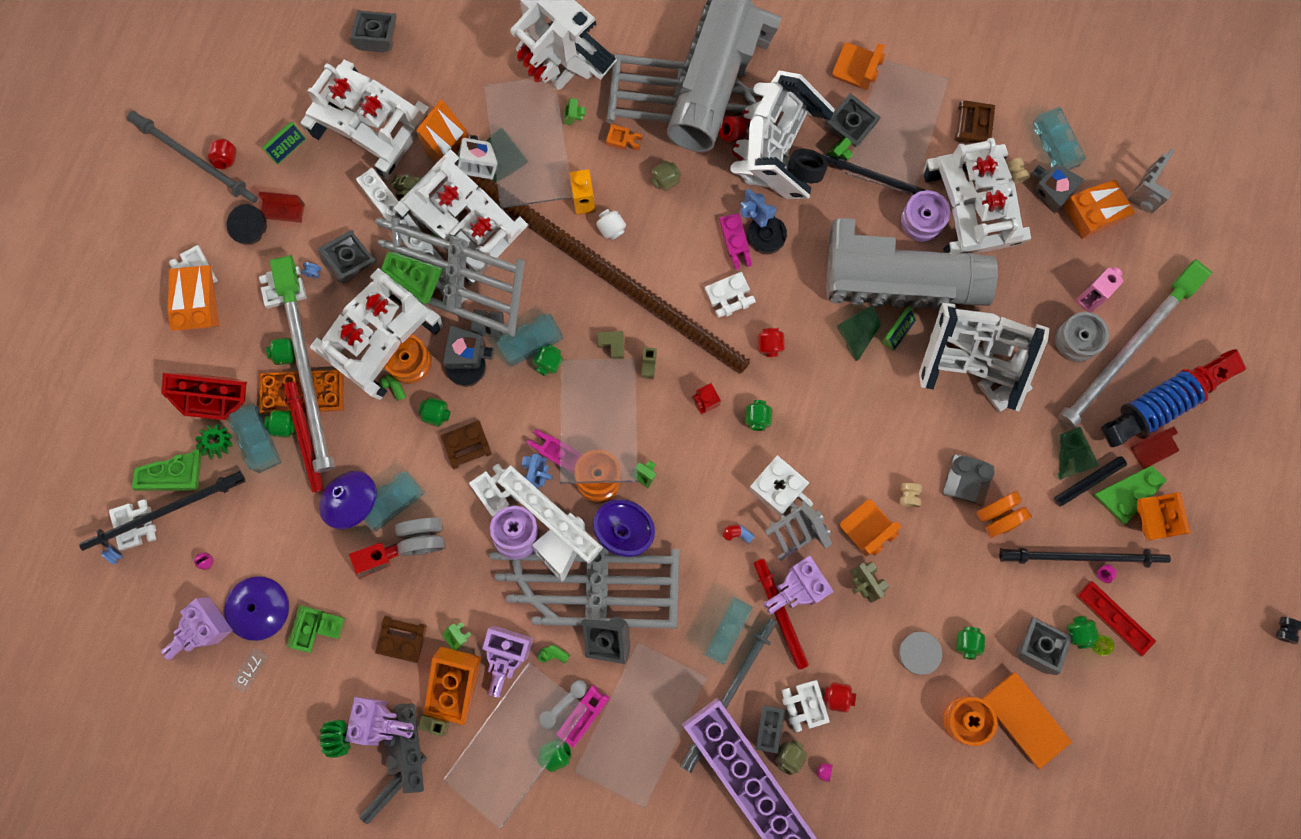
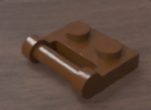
M960 101L958 106L960 110L958 130L955 133L954 140L957 142L979 143L992 138L995 105ZM969 110L973 111L971 133L965 132Z
M479 420L440 435L453 470L459 468V465L484 455L486 457L492 455ZM480 443L482 444L480 449L457 458L455 456V453Z
M385 615L375 653L418 663L427 625H415L393 620L392 617ZM394 628L417 634L416 640L388 634L389 629Z

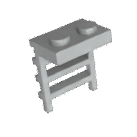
M1172 148L1168 154L1163 153L1147 169V173L1135 187V192L1128 198L1139 205L1142 210L1151 214L1163 205L1172 194L1155 183L1175 151Z
M805 501L801 503L802 506L798 509H791L792 513L786 517L782 515L780 517L781 520L777 523H770L771 527L765 530L767 536L774 532L783 550V553L777 556L780 561L813 539H816L825 549L832 545L829 538L831 533L827 526L822 523L824 521L822 514L818 510L814 511ZM792 519H795L804 537L799 542L789 523ZM783 525L793 543V546L789 549L779 531V528Z

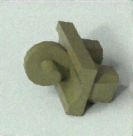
M408 174L402 177L395 175L390 186L397 190L395 193L397 197L403 198L422 178L411 177Z
M873 562L862 563L850 570L855 578L852 580L856 585V588L852 590L854 594L860 592L863 598L868 597L871 603L885 596L884 592L889 586L884 579L876 582L872 574L877 572Z

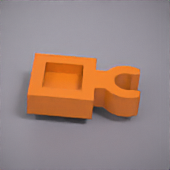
M611 124L606 145L624 150L626 145H630L632 149L640 150V144H636L634 141H642L643 135L640 133L631 135L630 128Z

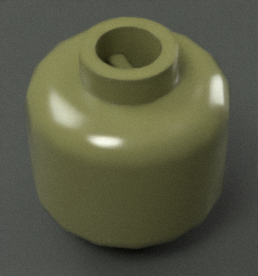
M664 161L652 169L653 177L651 181L656 189L660 187L662 190L667 191L679 183L681 173L674 162Z
M795 740L782 743L775 757V762L778 764L777 768L788 775L799 773L807 758V753L803 750L804 746Z

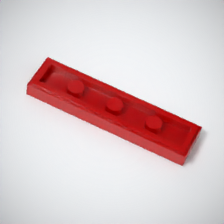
M1089 581L1077 594L1076 597L1139 656H1144L1156 642L1150 634L1093 581Z

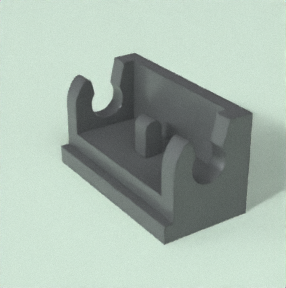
M763 705L756 744L757 750L778 754L786 709Z

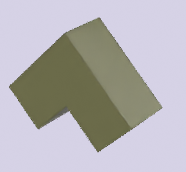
M623 331L598 332V348L611 347V359H624Z
M644 347L641 378L654 379L657 348Z
M423 715L418 729L427 731L430 734L445 736L447 735L450 722Z

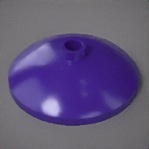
M349 471L333 479L325 488L320 499L319 513L322 520L331 528L339 530L348 529L359 524L368 516L375 504L377 497L375 482L369 475L361 471Z
M620 499L606 502L598 509L594 516V534L599 543L613 554L623 557L640 555L651 546L654 540L655 527L652 518L646 510L634 502Z
M247 578L239 582L230 591L225 602V619L233 632L243 639L259 641L270 638L284 626L289 614L288 596L283 587L270 578ZM251 604L255 605V610L253 612H251L249 609Z

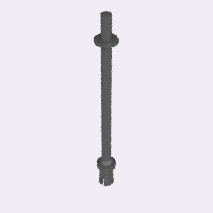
M134 110L128 114L127 121L138 127L140 132L152 134L232 189L234 197L242 195L252 203L257 202L258 197L245 189L246 183L244 181L235 182L155 128L152 120L145 119Z
M769 618L760 635L754 633L753 636L757 640L721 700L725 709L731 702L763 645L771 644L767 639L777 623L774 619ZM695 743L693 745L690 744L688 747L690 750L682 764H680V767L692 773L700 757H703Z

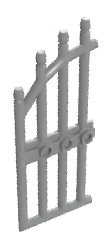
M614 54L617 61L612 67L607 122L614 123L615 117L670 123L672 115L616 109L617 99L674 105L676 98L618 91L619 81L677 87L685 62ZM621 63L678 69L677 79L620 73ZM746 70L744 71V73H743L742 76H740V75H737V76H739V77H744V76H746ZM736 78L731 94L743 95L749 105L728 103L726 111L743 113L747 106L757 103L753 96L758 97L759 95L755 94L753 88L746 87Z
M392 216V222L382 218L375 220L378 226L392 230L393 242L380 239L378 245L395 253L446 270L445 281L438 279L436 284L437 288L444 290L443 301L431 297L430 302L426 304L515 336L525 264L524 259H516V264L492 257L469 249L468 241H465V239L450 236L449 242L400 225V217ZM400 233L448 250V261L401 246ZM467 257L515 273L513 285L466 269ZM464 277L511 293V305L464 289ZM462 297L508 313V325L461 308Z
M603 548L590 564L587 563V575L567 574L562 582L555 574H527L522 572L520 561H541L535 553L517 560L505 558L498 552L490 553V559L512 560L514 573L495 574V580L518 583L524 595H507L506 601L509 603H530L546 616L543 618L539 616L532 617V624L583 626V619L610 621L611 618H607V605L670 607L669 620H624L632 628L678 629L679 549H671V556L637 555L623 557L609 554V551ZM577 554L573 562L586 561ZM608 563L671 564L670 577L609 576ZM527 582L586 583V596L534 595ZM608 584L670 585V598L607 597ZM545 604L586 605L585 618L559 617Z

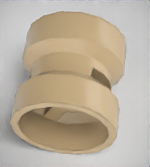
M1016 158L1006 163L1012 176L1011 180L1014 181L1015 185L1030 177L1028 171L1023 168L1024 162L1022 158Z
M902 483L901 491L903 496L900 498V505L921 507L919 496L922 492V485Z

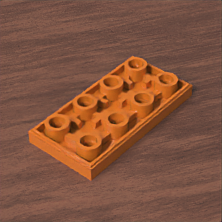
M338 369L311 371L319 411H344V374ZM298 371L260 373L259 413L261 415L270 414L273 410L290 411L289 404H286L287 397L284 389V384L288 382H296L299 396L303 398L301 401L303 411L307 413Z
M1016 672L1010 674L981 698L993 707L999 722L1037 769H1041L1072 743L1070 738Z

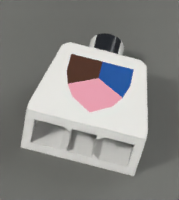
M476 135L463 138L456 166L466 175L493 179L498 163L491 144L486 141H480Z

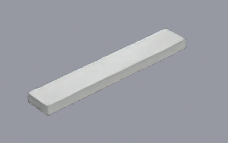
M510 465L499 477L497 482L587 563L590 564L603 549L595 539L514 467Z

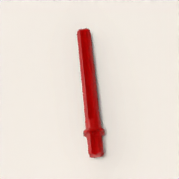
M288 382L284 384L287 397L286 404H289L312 493L321 492L324 490L320 472H314L312 461L316 460L301 403L303 398L299 396L296 382Z
M765 559L755 561L754 567L760 579L758 582H761L767 598L770 600L779 594L773 580L774 574L771 575ZM785 606L775 611L774 614L798 670H802L808 667L809 663Z

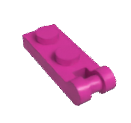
M592 685L556 735L574 748L610 697L606 694H601L598 688ZM591 698L599 702L596 707L588 703Z

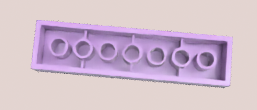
M716 698L682 723L686 732L761 839H817L720 700Z

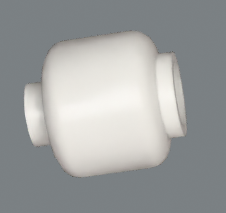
M607 209L598 215L600 219L596 225L605 239L610 238L614 240L625 233L626 223L618 211L610 212Z

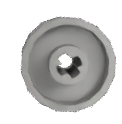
M1079 312L1071 316L1061 324L1055 335L1057 350L1064 358L1073 362H1085L1094 357L1106 347L1109 340V330L1104 320L1090 312Z
M423 518L396 524V536L406 539L397 544L398 555L416 556L444 550L446 548L444 537L435 535L443 530L442 519Z

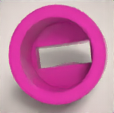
M199 553L194 559L195 566L198 569L207 570L213 565V557L208 553ZM204 557L207 558L206 560H204V561H202L201 563H199V561H200L201 559H203Z
M1107 564L1097 571V575L1101 581L1111 583L1117 576V570L1112 565Z
M824 763L818 766L816 772L819 779L830 782L832 764Z

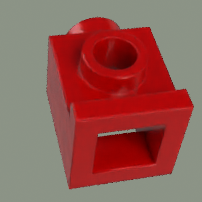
M712 383L697 389L696 394L692 396L701 415L720 406L721 400Z

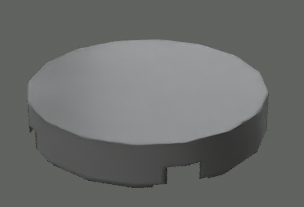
M914 632L907 635L900 643L898 651L902 665L911 673L918 675L929 674L936 670L941 663L943 655L938 640L925 632Z

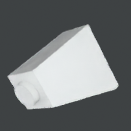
M569 513L568 516L585 531L586 525L583 520L578 516L575 518ZM549 530L533 543L532 547L536 556L562 582L565 580L577 553L553 531Z

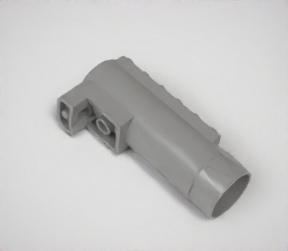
M707 0L704 5L701 19L690 45V51L679 77L678 86L673 95L676 101L667 129V135L670 140L684 149L706 152L714 147L719 129L723 124L724 114L737 75H743L753 56L756 45L767 49L778 30L782 16L756 7L751 0Z
M838 218L833 220L830 227L826 274L827 299L831 300V303L839 304L843 303V301H849L853 305L871 303L872 306H883L884 304H892V307L895 308L907 305L912 306L913 309L932 307L933 310H939L942 303L959 304L962 306H990L992 304L998 277L995 256L971 253L895 249L896 238L854 235L855 219Z

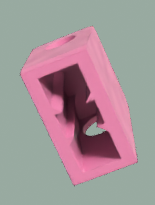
M1108 267L1075 301L1087 312L1092 313L1124 282L1121 278L1123 275L1122 271L1117 267L1112 269ZM1095 290L1100 294L1099 296L1094 294Z

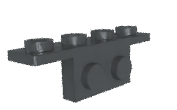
M415 704L395 705L396 720L413 724L414 730H406L413 732L410 738L387 734L393 736L391 740L384 739L388 776L401 773L403 793H420L424 791Z

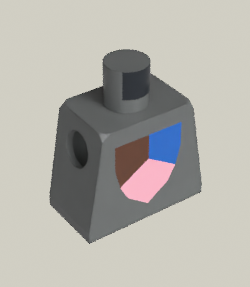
M1055 164L1049 172L1038 165L1031 173L1032 176L1040 181L1033 189L1034 192L1054 214L1084 180L1059 164Z
M450 326L443 361L446 368H479L481 358L493 359L494 348L484 346V339L481 335Z

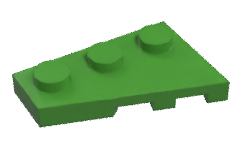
M395 252L387 253L381 268L384 273L389 275L408 292L412 293L423 304L430 302L443 269Z
M195 449L191 453L179 454L163 462L157 461L135 468L132 489L134 491L198 490L202 459L201 450Z
M1149 466L1092 496L1122 524H1126L1138 512L1137 500L1152 497L1167 479L1153 466Z

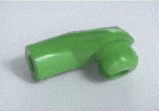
M385 375V378L380 379L383 388L391 387L397 401L407 397L400 382L394 377Z
M556 645L540 649L537 655V659L542 663L556 658L565 664L570 657V654Z

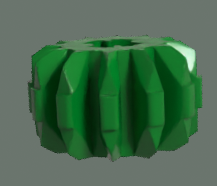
M216 424L214 429L207 425V431L200 429L199 433L201 436H196L195 438L198 442L196 448L201 450L202 456L208 454L211 460L214 458V454H217L218 459H221V452L228 454L229 450L226 447L233 446V443L229 441L232 439V435L226 434L228 431L226 427L220 430L219 424ZM210 440H213V441L218 440V443L216 444V443L213 442V443L211 444V443H210Z
M344 720L328 721L320 728L319 745L322 747V753L326 757H342L347 755L348 750L351 748L350 742L345 741L348 724Z

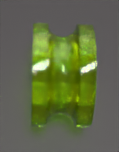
M1099 636V640L1095 642V646L1092 649L1098 655H1109L1114 650V642L1108 636ZM1104 640V644L1107 645V649H1103V651H1101L1102 647L1099 646V642H1103Z

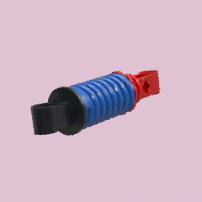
M1238 349L1229 350L1203 367L1198 366L1194 368L1193 371L1183 369L1174 377L1169 378L1134 401L1122 405L1120 409L1121 416L1101 427L1109 446H1120L1133 436L1145 439L1149 437L1151 432H1155L1158 428H1162L1165 424L1170 423L1171 420L1182 416L1185 412L1195 408L1197 404L1206 402L1208 400V393H1212L1218 385L1246 370L1245 363Z

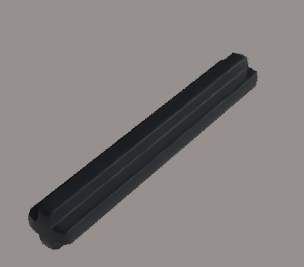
M1122 456L1114 459L1055 496L1054 501L1059 507L1065 505L1127 466L1126 460Z

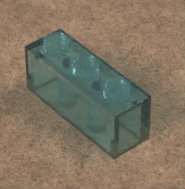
M1061 107L1038 115L1033 122V128L1042 141L1044 151L1050 157L1051 166L1059 164L1067 170L1080 166L1086 157Z
M550 313L538 316L535 322L529 325H521L517 328L515 336L508 334L501 336L496 343L511 368L537 354L541 346L553 345L563 340V335Z
M251 404L229 414L232 420L229 422L233 432L238 434L239 440H237L240 449L246 453L247 458L245 462L250 470L261 473L282 463L268 429L264 427L265 422L259 413L258 407Z
M408 471L398 473L394 476L393 482L388 486L385 484L377 490L375 504L371 512L364 519L371 530L376 532L425 494V491Z
M735 597L732 598L704 656L721 665L725 664L753 606Z

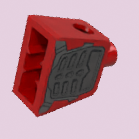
M382 542L349 554L358 579L389 567V560L400 556L398 555L397 544L384 548ZM375 555H381V559L379 560H373V557Z

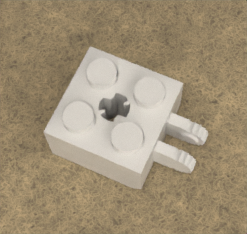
M778 455L748 489L778 516H781L788 507L790 509H798L799 507L793 503L796 498L802 502L805 501L810 507L813 505L812 501L802 493L809 482ZM774 482H780L782 484L783 490L781 488L776 490L774 488L776 486Z

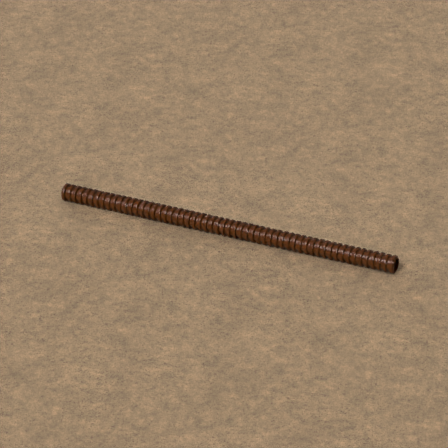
M467 175L499 207H503L504 211L508 210L507 212L513 214L515 218L520 216L528 224L529 228H533V231H538V234L543 235L545 239L548 238L549 242L553 241V245H558L559 249L563 248V252H568L569 256L573 255V259H578L579 263L583 262V265L585 267L588 266L589 270L593 269L595 274L599 273V277L603 276L605 281L609 280V284L613 283L615 288L619 287V291H624L625 295L629 294V298H634L635 302L639 301L641 306L645 305V309L649 308L651 313L655 312V316L659 315L661 320L665 319V323H670L671 327H676L675 330H680L681 334L685 333L687 338L691 337V341L695 340L697 345L701 344V348H706L707 352L711 351L713 356H717V359L721 358L723 363H728L727 366H732L733 370L737 369L739 374L743 373L747 368L750 359L744 358V354L740 355L739 351H734V347L730 348L728 343L724 344V340H718V336L714 337L712 332L708 333V329L704 330L702 325L698 326V322L694 323L692 318L688 319L686 314L682 315V311L678 312L676 307L672 308V304L668 305L666 300L662 301V297H656V293L652 294L650 289L646 290V286L642 287L640 282L636 283V279H631L630 275L626 276V273L621 272L620 268L616 269V266L611 265L610 261L606 262L604 257L600 258L601 255H596L594 250L590 251L591 249L589 247L586 248L584 243L580 244V241L575 240L574 236L570 237L569 233H565L563 229L560 230V227L555 226V223H550V220L545 219V216H540L539 212L535 213V209H530L529 205L525 206V202H520L519 198L515 199L514 195H510L509 191L505 192V189L500 188L499 184L495 185L494 181H490L487 178Z

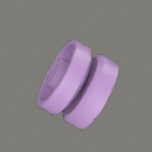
M925 190L916 193L910 198L901 214L900 222L903 231L915 241L926 242L933 240L939 236L950 219L949 203L944 196L935 191Z
M509 506L498 511L492 518L490 533L499 554L513 560L522 559L532 554V544L539 539L536 519L530 511L520 506Z

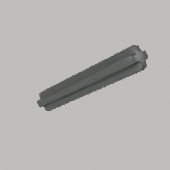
M420 752L422 765L427 760V758L422 752ZM401 773L396 775L359 816L361 821L365 824L370 823L402 788Z

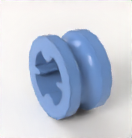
M304 262L303 266L305 269L301 273L311 278H319L318 272L322 268L316 264Z
M110 544L107 546V550L101 551V555L113 565L117 564V559L123 558L121 552Z

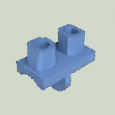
M751 189L745 190V199L740 204L742 207L740 213L744 218L751 217L760 227H764L768 219L774 218L776 208L773 205H766L764 203V196L761 193L755 194Z
M533 453L532 456L523 457L522 467L529 469L527 476L524 477L539 490L540 486L544 487L545 480H552L553 476L547 474L549 466H546L547 459Z

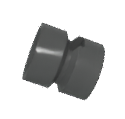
M486 310L473 311V313L504 324V313L501 311H491L489 314ZM474 321L471 322V332L483 337L488 334L489 337L502 338L503 332Z

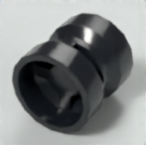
M1280 617V630L1276 632L1275 638L1283 642L1298 644L1301 621Z

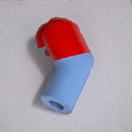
M742 525L728 526L723 532L724 539L731 541L733 537H741L749 544L755 537L754 534Z

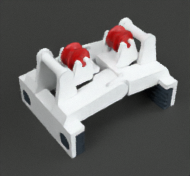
M450 149L393 207L392 212L402 220L411 211L440 239L449 242L450 236H454L460 230L455 237L468 241L469 249L498 258L528 224L520 216L514 222L474 181L456 166L459 157ZM443 181L444 184L429 199L431 191ZM430 200H431L440 210H438V209L430 202ZM466 208L470 213L461 222H458L455 218ZM495 231L496 234L482 247L481 245ZM469 257L466 260V264L470 267L469 270L480 274L490 266L487 263ZM464 277V280L469 285L475 282V280Z

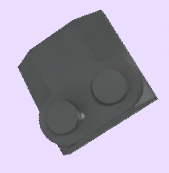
M357 10L350 36L351 44L362 51H390L393 47L392 38L397 18L396 13L389 14Z
M850 93L834 111L831 120L825 122V125L832 135H839L841 138L847 137L852 142L851 145L857 147L881 117Z
M353 230L318 248V254L323 264L333 277L341 283L350 282L354 275L376 262V259L370 255Z
M954 454L950 462L942 495L958 498L983 507L990 482L994 477V466L985 461Z
M1033 616L1022 643L1017 647V656L1023 663L1045 674L1058 675L1061 673L1072 639L1071 635H1067L1037 620Z
M613 617L610 621L582 620L586 658L621 664L627 662L630 651L629 626L624 619Z

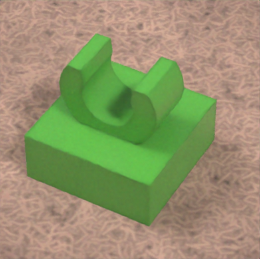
M570 98L565 105L564 124L572 125L575 120H583V116H586V108L578 107V99Z
M847 137L843 138L826 154L835 158L841 157L849 160L853 154L847 148L852 142Z
M649 460L644 466L639 462L631 477L649 488L656 476V473L653 472L656 464Z
M323 613L317 634L339 639L345 618Z
M455 623L452 624L442 634L453 650L461 648L471 635L470 632L465 635L461 633L460 629L464 626L463 623L457 626Z

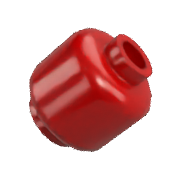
M738 116L724 117L722 127L718 132L719 137L725 142H736L743 139L747 133L746 122Z
M227 139L212 141L207 155L209 162L217 169L223 170L231 167L235 161L236 147Z
M779 328L763 329V332L758 334L759 352L766 353V357H778V353L785 350L784 333L779 331Z
M833 682L830 687H826L824 704H827L829 710L847 713L850 710V706L855 707L856 693H852L850 685Z

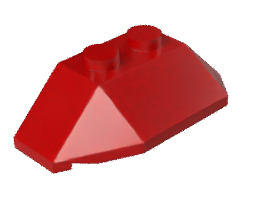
M163 373L161 394L183 416L227 420L245 403L247 382L235 378L201 374Z

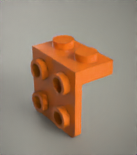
M846 42L836 62L832 76L868 90L870 82L875 83L879 73L876 70L877 65L882 66L886 56L883 53L885 45L878 43L875 51L872 52Z
M1181 492L1137 500V511L1141 516L1143 524L1142 532L1148 541L1191 533Z
M867 499L840 523V528L865 556L870 554L875 556L884 548L882 544L886 540L891 542L899 535L897 531L901 528V525L897 521L892 523L871 499Z

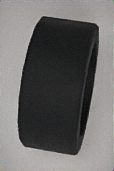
M798 149L793 152L790 158L788 171L800 181L803 180L810 184L818 183L824 178L828 162L823 155L816 151Z

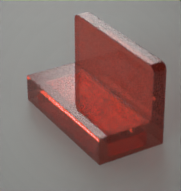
M259 191L258 196L263 201L261 211L266 219L302 223L305 203L298 195Z
M1174 426L1131 447L1143 469L1179 451L1172 436L1178 434Z

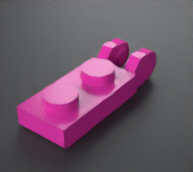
M739 213L720 217V225L734 269H740V262L737 257L740 254H743L746 266H752L749 247Z
M535 429L533 431L535 436L545 440V443L541 447L536 442L528 439L526 444L538 451L540 455L574 475L575 466L583 455L551 435L548 436Z

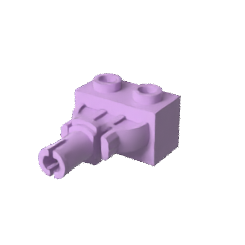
M808 556L788 569L789 573L785 577L784 583L777 587L778 590L784 587L787 588L763 604L767 608L775 603L773 607L767 610L771 615L794 599L795 601L789 605L790 608L798 604H816L834 591L811 556Z
M210 597L195 598L180 611L183 617L179 622L178 628L173 632L175 635L174 640L163 648L161 653L165 654L164 657L167 660H171L183 649L189 652L195 647L218 644L233 630Z
M494 625L488 628L482 650L487 651L489 662L487 671L492 672L491 683L487 691L488 695L492 696L494 694V697L501 696L506 676L507 678H512L514 670L528 659L533 637Z
M354 697L345 741L360 745H378L379 741L384 739L391 740L393 736L387 734L410 738L413 732L406 730H414V726L411 723L389 719L397 718V714L390 713L386 707L387 701Z

